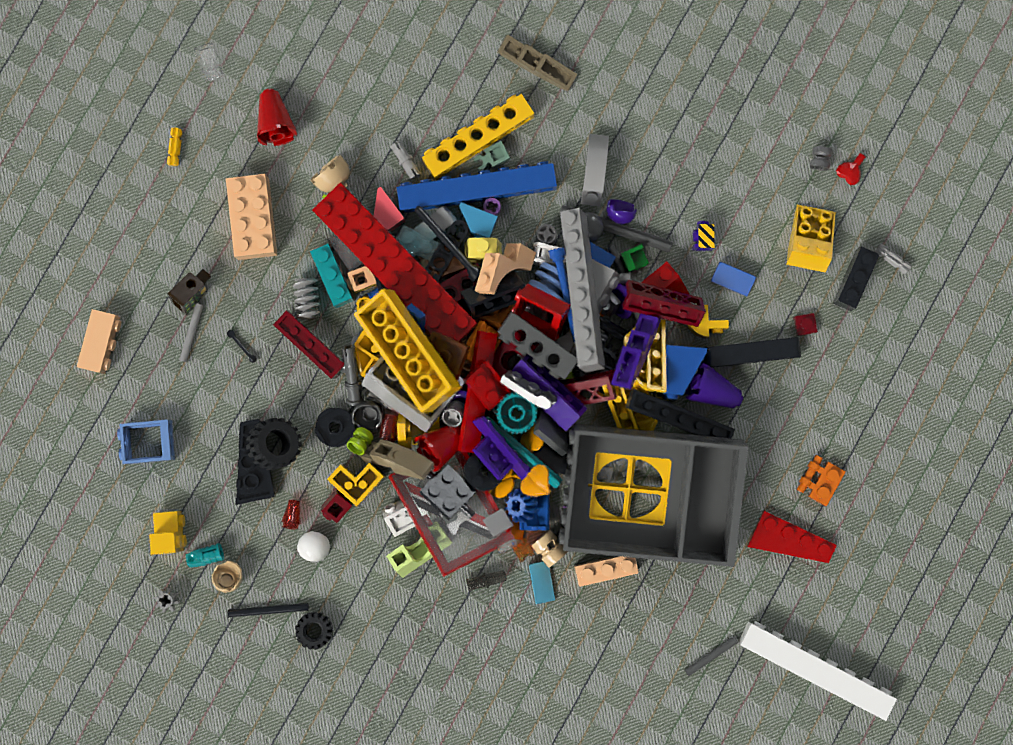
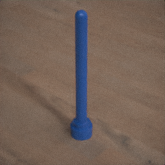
M561 247L549 250L550 259H553V263L555 262L564 302L570 304L567 317L572 339L575 343L569 284L563 262L566 253L565 248Z

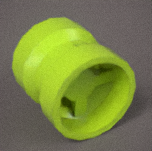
M358 427L353 433L354 437L350 438L347 442V447L354 454L363 455L367 450V445L372 442L374 437L369 430Z

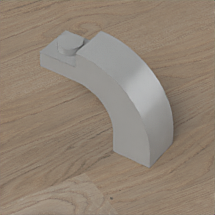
M589 134L581 204L599 207L601 205L609 136Z

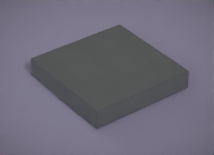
M538 406L534 434L561 456L565 455L568 451L571 427L565 431L557 425L556 421L548 413H545Z

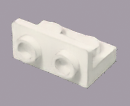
M401 500L389 503L381 510L384 520L394 537L415 527ZM416 505V507L418 508V510H419L421 516H424V515L427 514L428 517H429V514L427 513V511H425V510L419 508V507Z

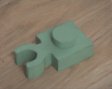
M499 141L484 149L485 156L478 155L473 160L475 162L483 161V165L478 168L479 171H483L488 168L489 164L495 168L511 158L504 143Z

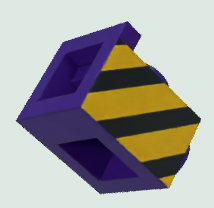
M709 221L697 222L696 230H693L692 236L693 242H696V244L692 246V251H712L715 248L714 224H709Z

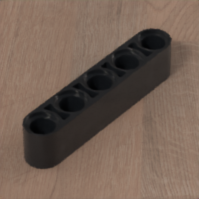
M799 337L705 347L707 348V353L704 356V363L713 368L802 357Z

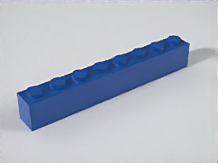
M548 161L538 162L537 166L529 167V164L517 166V169L503 167L499 168L497 172L490 173V170H483L478 172V175L464 173L460 174L458 178L444 176L440 177L438 181L424 179L419 184L405 182L401 183V186L396 187L400 212L403 214L415 212L417 206H421L424 210L441 208L444 205L447 207L460 205L461 202L468 204L486 201L488 198L501 199L554 191L557 189L553 163L549 164Z

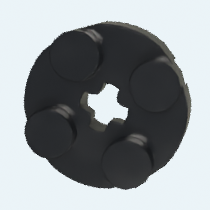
M328 408L318 416L315 433L323 444L330 447H341L346 445L349 439L353 437L355 424H353L352 416L349 412L341 408ZM331 423L340 424V431L338 433L336 431L331 432Z
M473 453L463 467L465 480L478 491L494 489L502 482L503 478L497 480L490 471L487 472V476L479 473L482 465H485Z

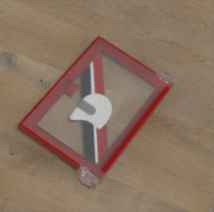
M457 451L440 470L448 464L465 480L463 467L469 455L467 452ZM396 473L388 476L443 577L496 549L499 554H503L517 545L510 528L499 536L493 537L483 522L486 517L499 510L489 491L476 490L477 492L470 498L467 505L476 512L471 519L460 511L448 521L419 493L427 484V478L422 480Z

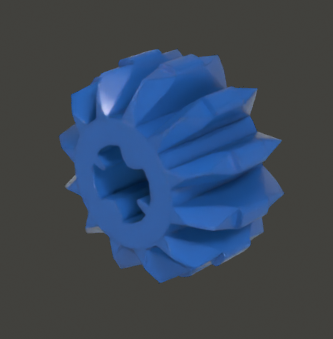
M515 489L514 492L508 493L509 499L504 500L507 503V507L504 510L509 511L508 517L512 518L513 522L526 523L528 520L533 519V513L538 511L535 505L539 503L533 500L535 496L526 495L521 489Z

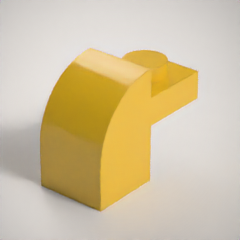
M704 305L706 312L699 327L687 325L694 335L700 338H708L709 330H711L712 334L724 333L723 330L729 328V320H709L708 305Z

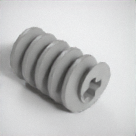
M295 279L294 281H297V283L293 284V288L298 290L294 292V296L300 297L294 300L295 304L300 305L295 308V311L301 313L295 317L298 320L317 319L315 315L319 314L320 311L315 310L314 307L319 306L320 303L314 302V299L319 298V295L313 294L314 291L318 290V287L313 286V283L318 282V279Z

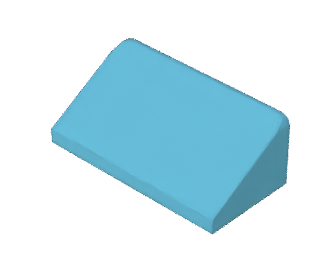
M543 561L530 563L529 569L535 603L541 604L554 601L555 595L550 567L548 568Z

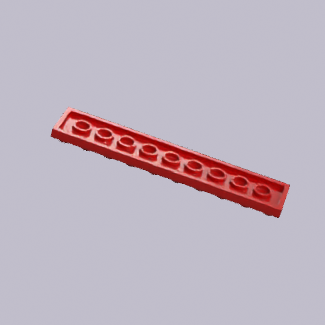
M341 182L312 209L387 289L395 291L405 307L412 303L426 315L425 328L430 333L437 331L457 341H461L478 325Z

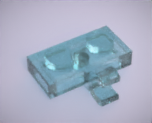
M403 225L396 238L413 258L418 255L427 261L431 260L439 246L438 242Z

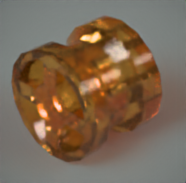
M526 537L520 543L511 545L520 562L525 561V558L528 556L532 557L535 555Z

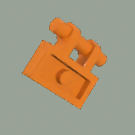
M815 455L813 461L809 462V468L804 477L801 476L797 490L804 493L807 487L810 488L811 491L808 497L827 506L846 471L830 462H826L824 468L821 467L820 463L823 458ZM815 472H818L820 475L816 482H811Z

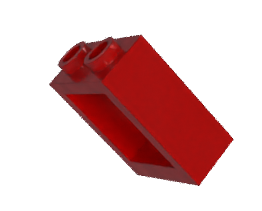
M527 284L523 290H518L515 296L517 302L512 308V312L556 342L562 334L570 304ZM527 302L554 314L552 324L526 312Z

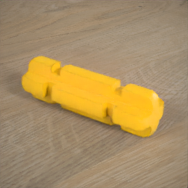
M173 127L170 131L172 138L169 140L168 154L170 156L167 158V164L175 167L179 165L178 156H180L182 130Z

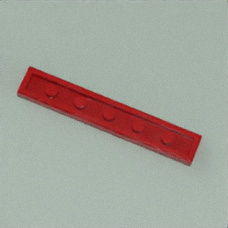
M477 330L470 373L477 366H480L484 360H487L493 366L498 334ZM469 386L457 451L474 453L472 450L480 442L481 432L473 424V420L483 417L486 408Z

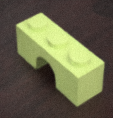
M434 522L429 527L441 551L452 544L443 528L437 522ZM421 537L413 545H401L386 557L395 571L403 578L431 559L432 555Z

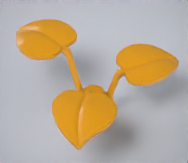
M533 424V427H530V430L527 429V432H524L520 439V443L531 453L538 451L544 443L543 440L534 434L535 424ZM544 465L533 467L530 473H527V476L522 480L521 491L529 496L549 494L548 468ZM513 469L503 477L501 483L494 489L489 490L491 496L503 498L512 491L515 484L514 479H520L517 474L513 475Z

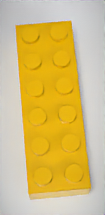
M382 289L354 313L360 325L421 413L433 412L462 388L394 290Z

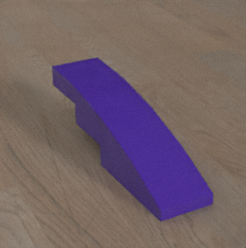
M645 314L639 315L635 330H631L627 345L622 348L611 385L631 390L654 341L661 321L658 317Z

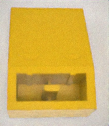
M797 204L786 265L826 272L832 260L836 212Z

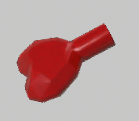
M859 153L853 162L842 163L836 169L837 176L845 178L849 185H856L861 176L859 166L866 157Z

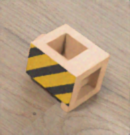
M366 266L347 273L349 277L346 279L347 285L355 293L377 286L374 274ZM361 277L365 278L363 284L358 283V279Z

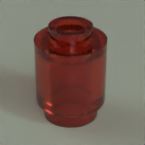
M385 414L381 423L379 438L393 443L395 440L398 441V416Z

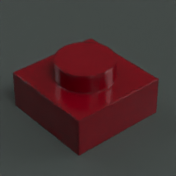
M814 313L793 317L797 336L818 332Z

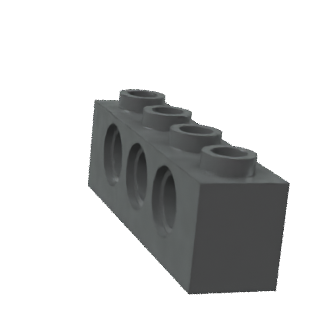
M512 311L498 329V333L501 334L499 338L507 344L510 342L517 346L516 350L524 356L528 353L533 357L532 361L541 368L545 365L550 369L548 373L556 379L562 377L565 380L578 362L575 355ZM517 330H524L526 332V337L523 340L515 339L514 334ZM536 341L541 342L543 345L539 352L531 350V345ZM552 353L559 355V360L555 364L548 362V356Z

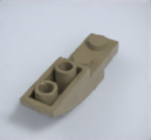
M382 439L378 443L371 442L367 445L365 453L359 456L364 462L389 467L396 474L422 480L426 478L435 465L431 460L415 451Z

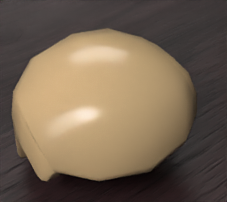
M230 560L217 565L212 573L213 585L218 591L224 593L235 591L243 580L241 568L237 563Z

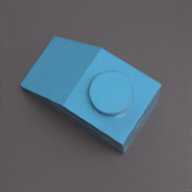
M461 202L459 205L460 211L471 235H474L473 238H491L498 221V216Z

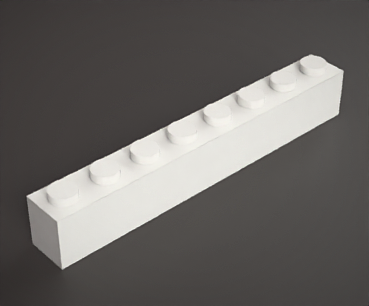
M756 621L754 624L747 623L738 641L739 645L885 721L887 720L897 700L891 696L892 692L882 686L880 690L873 687L874 682L865 677L862 680L856 678V673L847 668L844 671L837 668L838 664L828 658L826 662L819 659L820 654L811 649L808 652L802 650V645L793 640L790 643L783 640L784 636L774 630L772 633L765 631L766 626Z

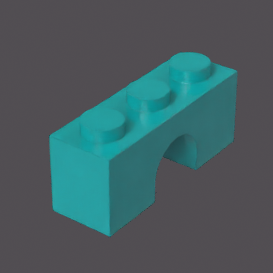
M326 244L310 251L333 306L337 309L353 302L354 299L343 278L331 246Z

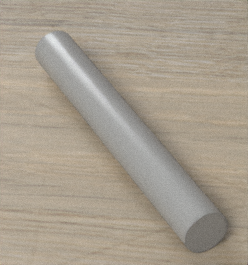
M197 303L195 305L179 358L180 361L187 362L203 305Z

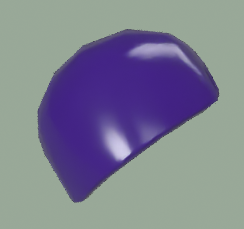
M617 199L608 200L606 212L610 220L618 224H626L635 218L637 209L634 211V204Z

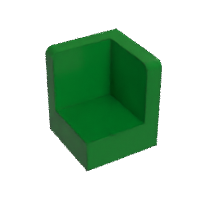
M643 244L620 254L627 273L634 272L649 264L643 251Z

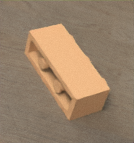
M92 309L77 363L78 368L102 374L109 370L111 365L110 354L116 346L115 335L121 327L119 316Z
M612 556L574 565L579 587L639 573L636 559L633 557Z

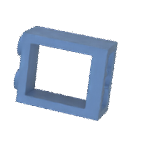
M172 420L119 424L120 429L117 430V437L121 441L119 459L122 461V464L175 460ZM160 426L162 456L132 458L130 429Z

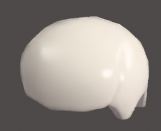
M310 531L304 533L299 538L297 550L299 555L305 560L318 562L324 560L329 554L330 544L328 538L323 534Z

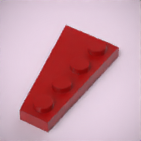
M762 511L746 547L829 563L837 545L766 511Z

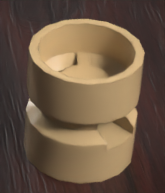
M551 529L531 545L537 555H542L541 560L548 568L568 553V551H563V544L557 543V537Z

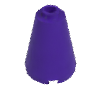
M706 363L699 365L696 375L694 374L685 391V394H688L686 399L690 401L732 409L740 406L743 401L742 391Z

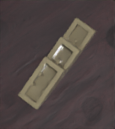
M510 35L505 36L497 50V53L565 91H569L577 76L575 72L547 54H541L528 44L524 45Z

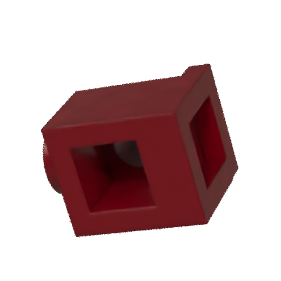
M335 488L334 492L321 506L322 515L327 520H333L338 523L352 507V502ZM335 502L338 506L334 507L332 504Z

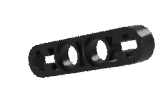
M463 220L454 221L446 233L458 248H460L468 235L469 228L467 223ZM462 225V226H463V231H465V232H464V233H463V232H460V233L458 234L457 239L460 240V241L458 242V241L454 238V235L456 234V228H455V227H460V226ZM442 241L425 267V270L430 275L432 270L440 273L439 275L436 273L433 275L437 282L440 281L454 258L451 251L444 249ZM442 258L445 261V265L442 268H436L433 264L435 259Z

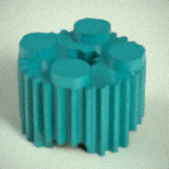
M511 393V396L507 395V398L504 397L503 401L501 400L500 404H498V412L496 413L498 416L497 420H499L498 423L508 433L512 432L514 434L516 432L518 434L520 432L522 434L523 431L527 432V429L530 430V427H533V424L536 422L537 416L535 415L537 412L535 410H537V407H534L535 404L521 395ZM514 408L522 411L523 415H520V419L511 416Z

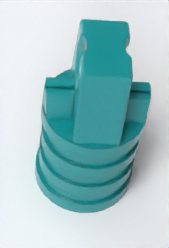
M220 543L199 548L186 554V562L189 568L205 566L224 560V552Z

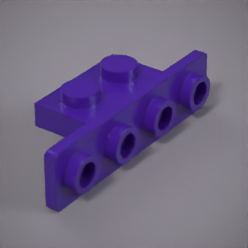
M483 416L473 420V424L485 437L472 451L497 480H501L511 469L523 480L527 473H530L531 468L522 462L518 457V453L506 443L504 436L494 429L489 419Z

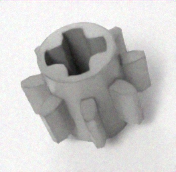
M172 587L168 588L167 592L164 589H160L159 593L161 595L154 597L158 602L155 607L163 608V613L167 612L168 608L174 611V605L180 603L177 600L179 592L173 593ZM168 596V599L171 600V603L166 604L167 601L164 600V597Z

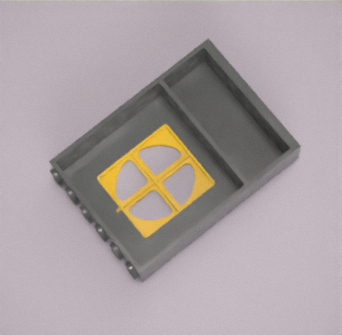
M574 423V429L569 431V441L572 444V449L568 448L567 464L570 465V468H566L565 484L568 485V488L563 490V504L566 507L561 510V524L564 527L559 529V544H563V551L735 567L749 446L743 439ZM620 458L628 460L625 483L601 482L597 480L599 471L606 464ZM637 460L646 461L659 472L662 478V485L660 487L635 485L633 483L635 462ZM597 489L624 492L621 516L609 513L599 504L595 497ZM633 493L660 495L659 504L651 512L635 518L630 516Z

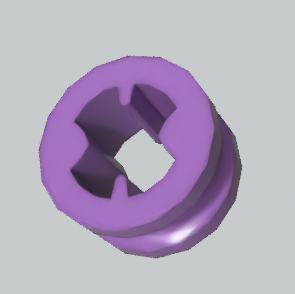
M488 198L484 202L483 209L485 212L497 216L500 213L501 204L496 198ZM489 203L498 206V208H495V212L487 210L486 207H489Z

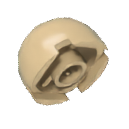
M339 155L324 165L319 172L320 174L316 173L310 180L320 191L330 193L340 182L347 187L346 181L350 176V169L344 158Z

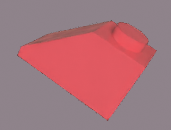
M379 187L377 189L373 216L391 233L406 221L384 190Z

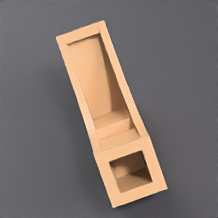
M506 243L504 254L485 253L475 291L480 294H495L498 284L510 271H531L536 252L521 243Z

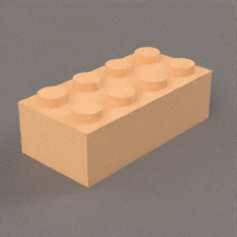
M266 174L226 178L234 257L238 260L278 256L269 178Z

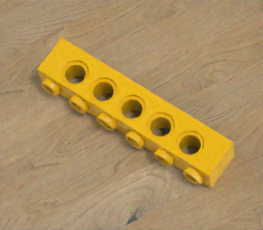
M523 95L511 96L506 100V104L501 107L500 105L494 107L486 117H478L470 127L467 128L465 126L458 130L457 135L453 138L447 137L441 141L439 147L435 149L432 147L425 151L422 160L435 181L532 120L534 112ZM513 111L516 116L509 119L505 116V113ZM495 121L499 124V127L491 129L488 126L489 123ZM480 132L483 136L481 139L475 140L472 138V134ZM462 142L466 144V148L464 150H457L455 148L456 144ZM447 153L450 157L447 161H441L439 159L440 154Z

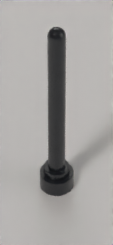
M417 206L415 208L416 214L468 270L467 273L473 283L478 281L481 267L476 264L473 265L421 206Z

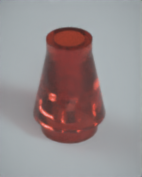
M288 500V505L281 521L283 523L282 528L298 530L299 525H301L300 501Z

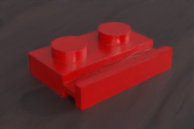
M484 360L480 366H477L463 379L489 411L506 394L511 392L508 387L500 383L501 377L487 360Z

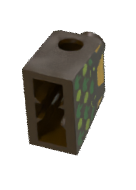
M204 269L196 276L189 272L167 293L171 303L187 316L196 303L206 294L205 283L211 278L210 274Z

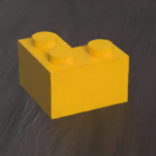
M368 463L357 477L343 464H340L327 480L357 507L360 506L386 476L372 463Z
M182 511L153 513L154 534H149L151 555L184 551L187 539L186 535H183L185 516L182 515Z

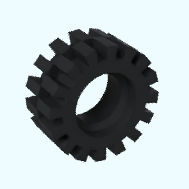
M321 612L307 613L297 622L298 624L295 627L297 641L304 648L307 647L310 650H316L325 646L332 637V622L329 621L328 616H324ZM310 623H317L321 626L322 633L318 638L308 636L306 630Z

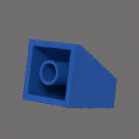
M666 345L667 391L666 393L659 392L658 396H663L664 400H675L682 396L706 355L707 348Z

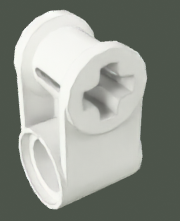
M534 242L533 246L536 255L533 265L540 266L542 262H546L556 266L555 262L553 263V259H550L549 250L561 247ZM565 258V260L563 261V262H564V267H566V258Z

